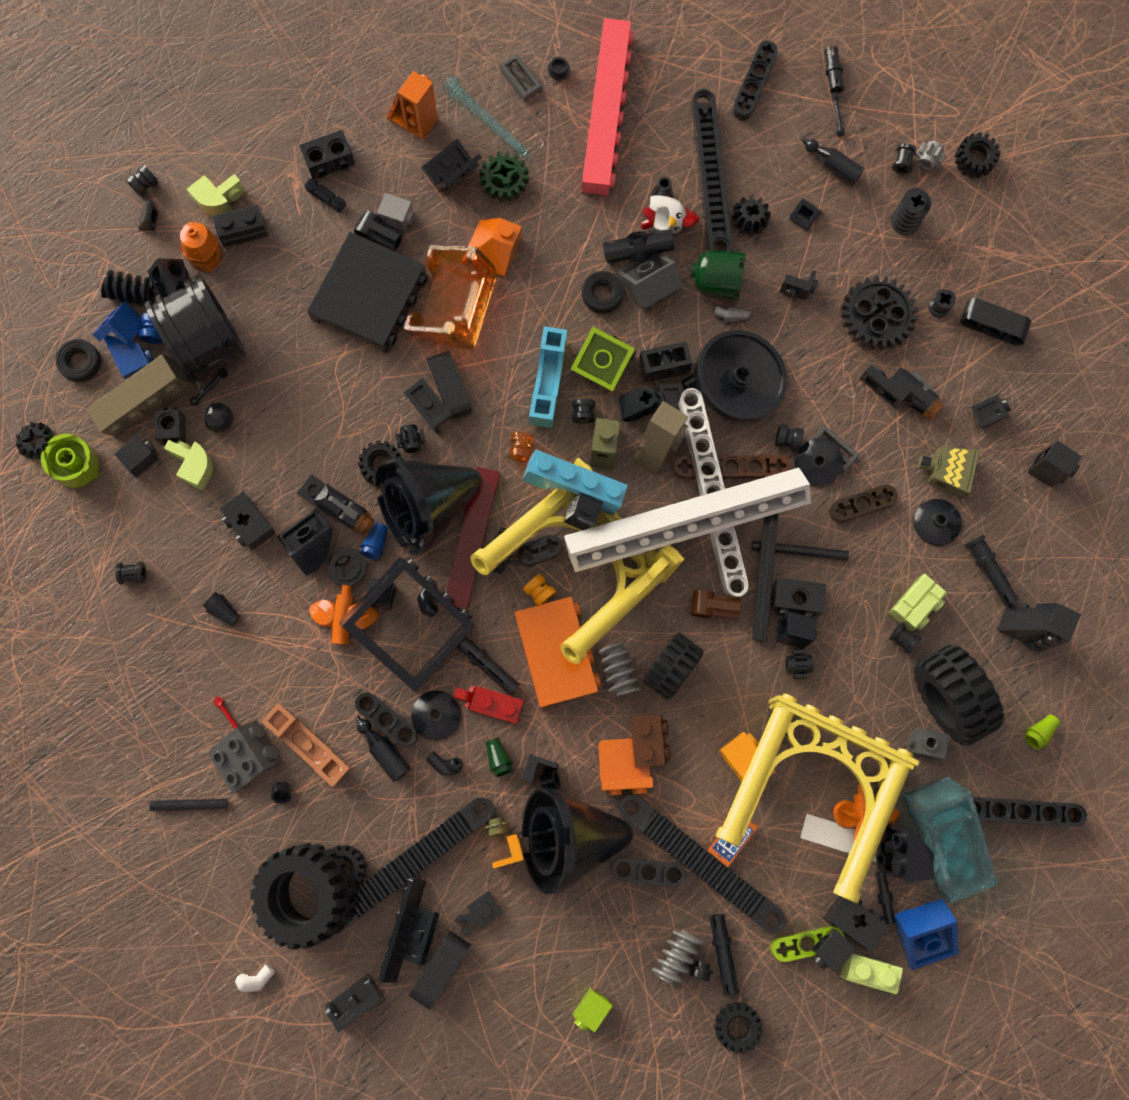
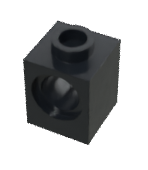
M165 407L161 411H155V439L161 445H166L168 440L177 443L178 440L186 443L185 416L177 408ZM175 421L171 429H166V425L169 422Z
M370 578L366 593L379 579ZM392 583L371 606L391 611L398 589L395 583Z
M831 928L810 950L816 955L813 960L823 970L828 968L835 972L856 949L838 930Z

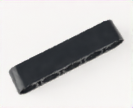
M966 797L960 799L956 806L957 813L962 819L974 821L1078 827L1082 826L1087 820L1085 808L1075 803ZM969 802H972L975 806V813L973 815H970L967 811ZM994 804H997L1000 808V814L997 817L992 812ZM1020 805L1025 810L1023 818H1020L1017 813ZM1045 807L1048 808L1050 812V816L1047 820L1043 817L1042 814L1043 809ZM1070 809L1073 810L1075 815L1072 822L1068 818V811Z

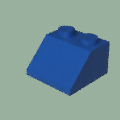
M943 898L895 914L896 931L911 970L959 954L957 921Z

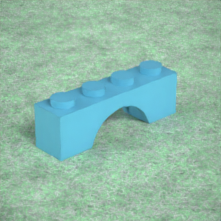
M544 326L536 384L529 413V425L553 428L567 342V330Z
M536 449L529 459L522 481L542 489L558 488L575 494H585L603 502L600 511L610 515H614L621 507L628 486Z

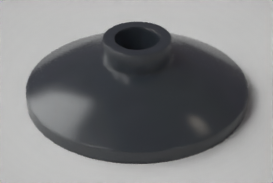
M814 438L808 440L800 447L796 454L795 466L801 470L810 484L825 485L834 481L841 473L843 455L840 448L833 441L825 438ZM822 457L824 459L823 465H816L815 458Z
M928 500L921 504L915 512L914 528L916 533L928 544L935 546L949 544L956 539L961 531V516L956 507L946 500ZM938 516L943 518V524L937 522Z
M430 691L416 700L412 708L411 719L413 726L421 736L430 740H442L452 735L458 728L461 711L457 701L450 694L443 691ZM438 710L440 712L438 719L431 718L432 711Z

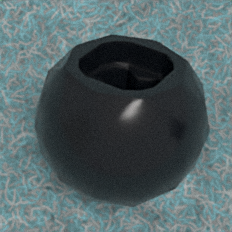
M212 403L206 408L205 426L210 431L220 433L225 432L233 424V414L230 408L222 403Z

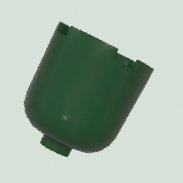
M713 250L703 252L699 256L697 264L692 263L690 277L695 278L696 289L705 295L739 300L744 272V262H740V260L745 261L746 253Z

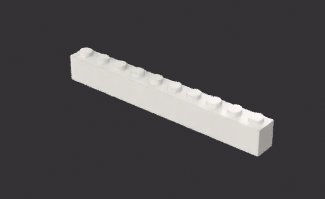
M796 468L565 535L568 555L574 571L578 572L811 504L810 484L801 470Z

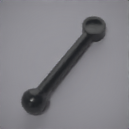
M833 92L832 101L834 102L838 126L836 134L843 136L845 129L842 127L838 92Z
M225 368L219 369L218 376L196 397H192L190 404L197 406L199 400L221 378L228 377V371Z

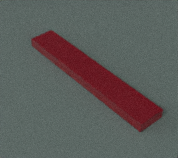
M476 467L482 478L481 487L467 504L446 593L455 600L453 605L457 609L463 608L466 611L468 610L477 572L471 563V555L483 547L500 476L499 471Z

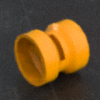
M541 574L535 576L523 588L527 595H531L534 598V603L537 606L547 603L557 593L552 586H548L545 583V578Z

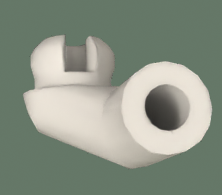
M266 964L256 976L240 974L237 976L235 984L238 990L243 993L260 991L275 974V970Z

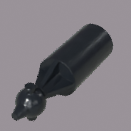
M815 139L802 140L807 152L816 153L823 167L852 186L855 185L865 170L863 166L835 148L819 147V143Z
M359 716L355 718L357 731L360 734L366 735L369 752L392 782L395 783L407 774L411 767L389 739L372 731V725L369 720L362 719Z

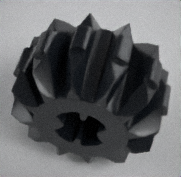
M753 195L749 197V200L743 197L740 203L734 205V212H732L731 218L735 220L734 228L741 227V234L745 231H748L749 236L753 235L754 231L760 234L763 228L766 229L768 227L771 212L767 211L769 208L768 203L761 204L762 197L758 200H754Z

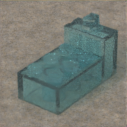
M946 777L903 794L909 817L918 824L923 842L934 853V881L937 892L950 903H954L997 885L972 792L951 778Z

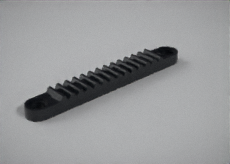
M700 89L693 95L692 114L708 251H716L714 245L722 243L726 246L725 252H731L732 237L716 101L714 94L710 90ZM699 98H706L709 104L701 106L697 100Z
M628 795L621 799L619 812L624 819L756 924L770 933L780 932L784 928L786 917L780 908L668 821L658 811L636 795ZM629 800H634L638 804V811L634 815H629L624 810V805ZM770 912L777 913L779 917V922L774 927L768 926L765 921L766 915Z
M484 797L474 799L356 887V893L352 894V899H355L354 909L348 911L351 913V917L347 923L343 924L342 930L346 929L407 883L409 878L415 877L488 822L494 814L492 802ZM483 802L488 805L489 812L485 817L480 818L475 814L474 808L478 803Z

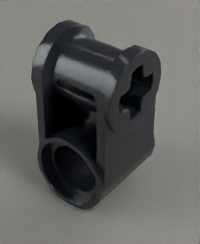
M644 387L634 392L620 395L618 402L622 421L631 422L655 413L663 401L666 402L664 394L652 388Z

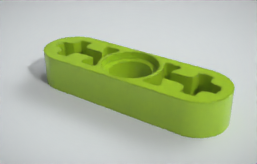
M827 926L777 937L772 941L770 951L777 960L788 962L815 956L812 951H804L801 948V940L806 936L812 937L814 945L819 941L817 934L820 933V938H822L831 928L838 930L844 938L845 936L840 929ZM792 939H795V947L799 953L795 954V950L790 949L785 951L786 956H783L776 949L780 948L781 942L785 946L794 945Z

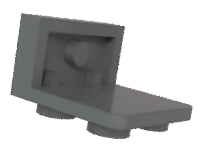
M257 720L237 727L209 751V757L232 793L240 791L259 774L277 767L283 762Z

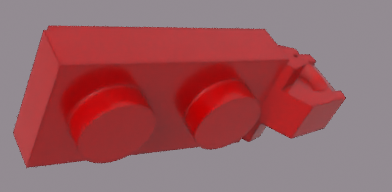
M470 686L469 691L456 687L454 698L465 701L464 707L470 711L513 724H517L524 702L522 699L478 686Z

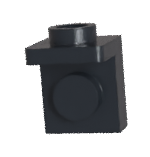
M998 394L971 406L981 429L999 420L1009 418L1007 412L1011 411L1006 398L1000 399Z

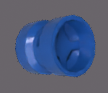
M142 314L141 323L143 329L139 332V339L151 344L163 343L149 314Z

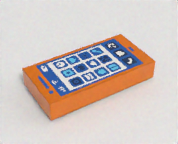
M750 821L740 847L717 837L707 851L725 866L729 867L758 826Z

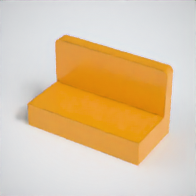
M518 833L507 836L512 857L493 862V868L524 860Z

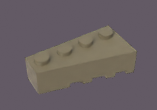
M161 354L89 406L87 411L99 432L114 436L198 388V385L190 382L174 359Z

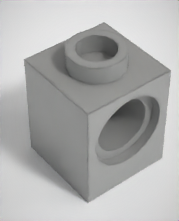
M385 193L377 215L384 223L405 232L408 224L412 225L415 212L413 211L411 201Z

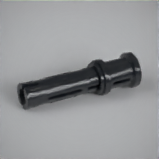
M983 534L964 546L970 549L976 559L975 564L983 568L1003 601L1004 606H1007L1009 603L1017 601L1019 597H1017L995 561L996 554L991 552L984 540L986 537Z

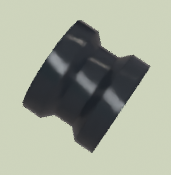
M577 399L572 401V408L574 409L572 422L577 424L595 422V415L593 414V409L595 408L594 400Z

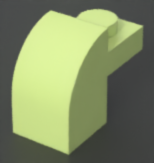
M235 174L217 188L205 175L187 188L192 200L203 212L211 216L232 211L229 203L238 200L242 193L245 192L241 181Z
M168 440L164 449L170 455L183 460L176 476L183 482L204 491L213 473V462L209 454L195 441L192 447L179 440L177 443Z

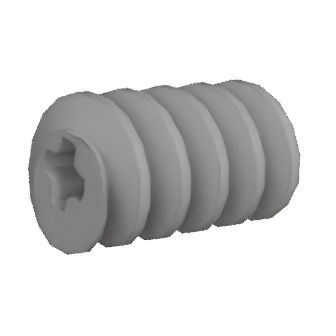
M627 642L610 645L599 651V655L607 656L601 662L603 665H609L604 670V674L612 675L606 679V682L614 684L609 689V693L617 694L615 697L641 690L640 687L632 686L633 683L638 681V678L630 677V674L636 670L635 668L627 667L633 661V658H625V655L631 652L630 649L622 647Z
M683 929L671 932L676 941L667 940L671 950H662L666 960L657 959L661 969L652 968L655 975L676 988L678 987L674 982H684L683 977L679 973L689 972L684 963L693 964L694 962L689 954L699 953L694 944L703 945L704 943Z

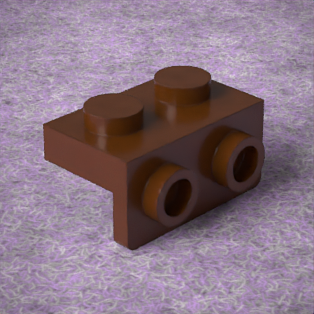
M661 714L631 717L635 767L667 765V760H671L670 745H665V735L669 734L668 721L663 720Z

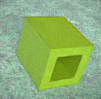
M590 987L573 1012V1017L576 1018L574 1023L586 1032L589 1029L596 1032L612 1008V1002Z

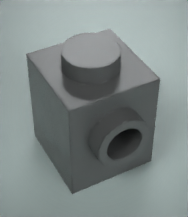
M923 728L913 729V732L908 736L907 747L910 748L909 752L913 755L943 760L946 758L949 734Z

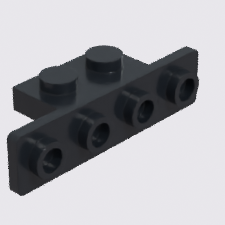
M409 878L404 888V897L401 907L396 914V923L388 941L385 960L380 968L379 981L397 982L403 959L419 965H425L440 913L419 906L426 885L424 880Z

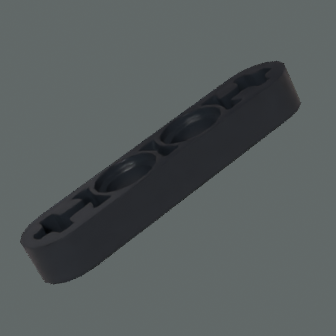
M763 41L758 46L734 102L732 112L738 120L749 119L754 111L777 56L778 48L772 41ZM766 50H769L770 53L768 54L766 61L762 60ZM761 67L764 69L765 74L757 75L753 69ZM751 85L757 89V92L749 94L745 88ZM744 100L748 101L746 109L741 111L740 108Z

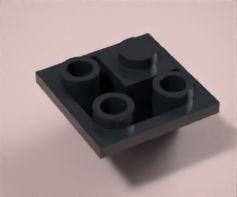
M889 821L878 846L876 856L877 869L906 882L934 879V853L914 830Z

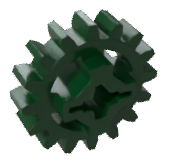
M506 151L505 156H501V153L497 152L496 158L489 155V163L483 161V169L479 171L481 177L480 185L483 186L484 193L490 192L492 199L496 195L499 196L500 202H502L504 197L511 201L512 195L519 198V190L525 192L526 184L529 183V176H527L528 167H525V161H518L517 154L509 157V151Z

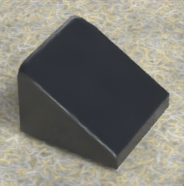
M802 198L789 218L808 231L822 210Z
M147 200L141 209L138 223L139 230L154 231L156 228L159 211L152 200Z

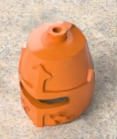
M197 222L187 223L180 232L181 246L179 248L192 267L211 273L220 262L222 256L221 244L217 236L203 224Z

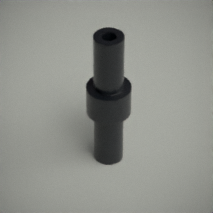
M875 872L879 889L877 897L879 904H882L885 924L896 923L892 907L894 898L892 891H889L886 872Z

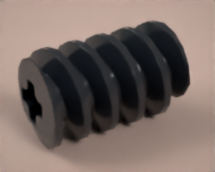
M918 188L910 189L905 193L891 218V225L897 233L909 235L919 228L931 208V198L924 190Z
M109 270L102 282L101 295L104 299H117L119 302L126 301L129 304L135 303L139 306L145 305V302L151 300L153 303L155 302L156 293L149 277H145L142 283L140 275H137L133 281V276L130 273L124 279L123 272H118L115 277L114 271Z

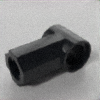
M367 210L353 230L356 235L374 241L392 251L398 249L403 238V232L384 223L379 216Z

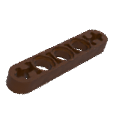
M781 455L717 456L722 479H762L790 470L789 460ZM691 456L677 458L673 466L674 474L680 479H696L694 468H689L686 473H683L682 469L678 468L682 462H685L688 467H693ZM730 461L736 463L738 471L735 473L727 472L725 464ZM756 461L760 463L761 471L759 473L751 472L749 469L750 462ZM766 461H768V466H775L777 462H780V465L785 467L781 472H778L777 468H769L768 473H765ZM703 472V473H704L705 475H707V476L713 474V472H712V473H705V472Z

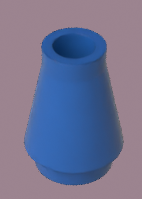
M378 522L374 524V527L360 546L362 548L360 553L363 556L372 560H379V557L384 553L388 527Z

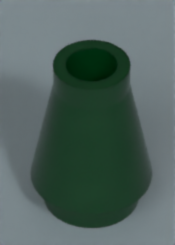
M494 738L487 741L485 744L488 752L490 772H493L495 777L504 776L512 772V765L514 763L501 744L500 739Z

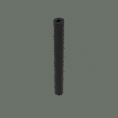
M753 540L752 550L760 551L761 541ZM776 543L775 553L848 560L849 551L781 543Z

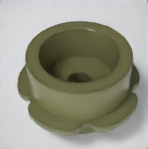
M503 818L489 820V825L485 827V830H488L489 837L508 833L507 825L509 822H504Z

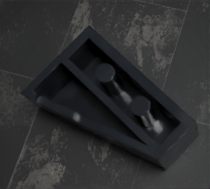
M1059 603L1037 604L1035 608H1029L1030 605L1022 604L1021 608L1009 604L997 628L998 631L1025 643L1028 649L1040 652L1070 642L1081 614Z

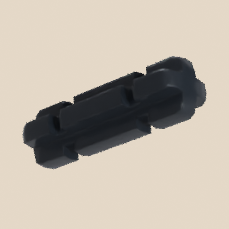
M310 178L305 183L306 191L315 194V197L328 206H333L332 208L337 212H341L345 208L346 203L344 199L339 196L336 197L335 193L321 184L318 185V182Z

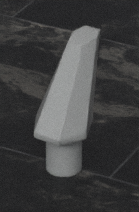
M717 306L714 315L723 318V322L727 323L748 320L752 312L731 307L726 310Z

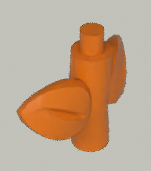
M342 585L341 594H337L336 604L331 600H320L310 606V615L318 625L322 627L332 626L333 644L349 645V633L338 623L357 604H353L354 596H351L352 586ZM370 606L355 625L359 629L364 630L376 621L379 613Z
M860 784L857 785V794H854V802L843 800L837 803L833 809L834 819L840 827L844 829L855 827L854 841L866 811L865 795ZM894 807L889 821L894 823L901 813L897 808Z

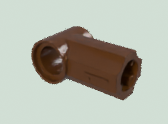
M693 590L690 615L700 618H712L713 616L737 620L740 613L741 598L715 595L714 592L707 590Z

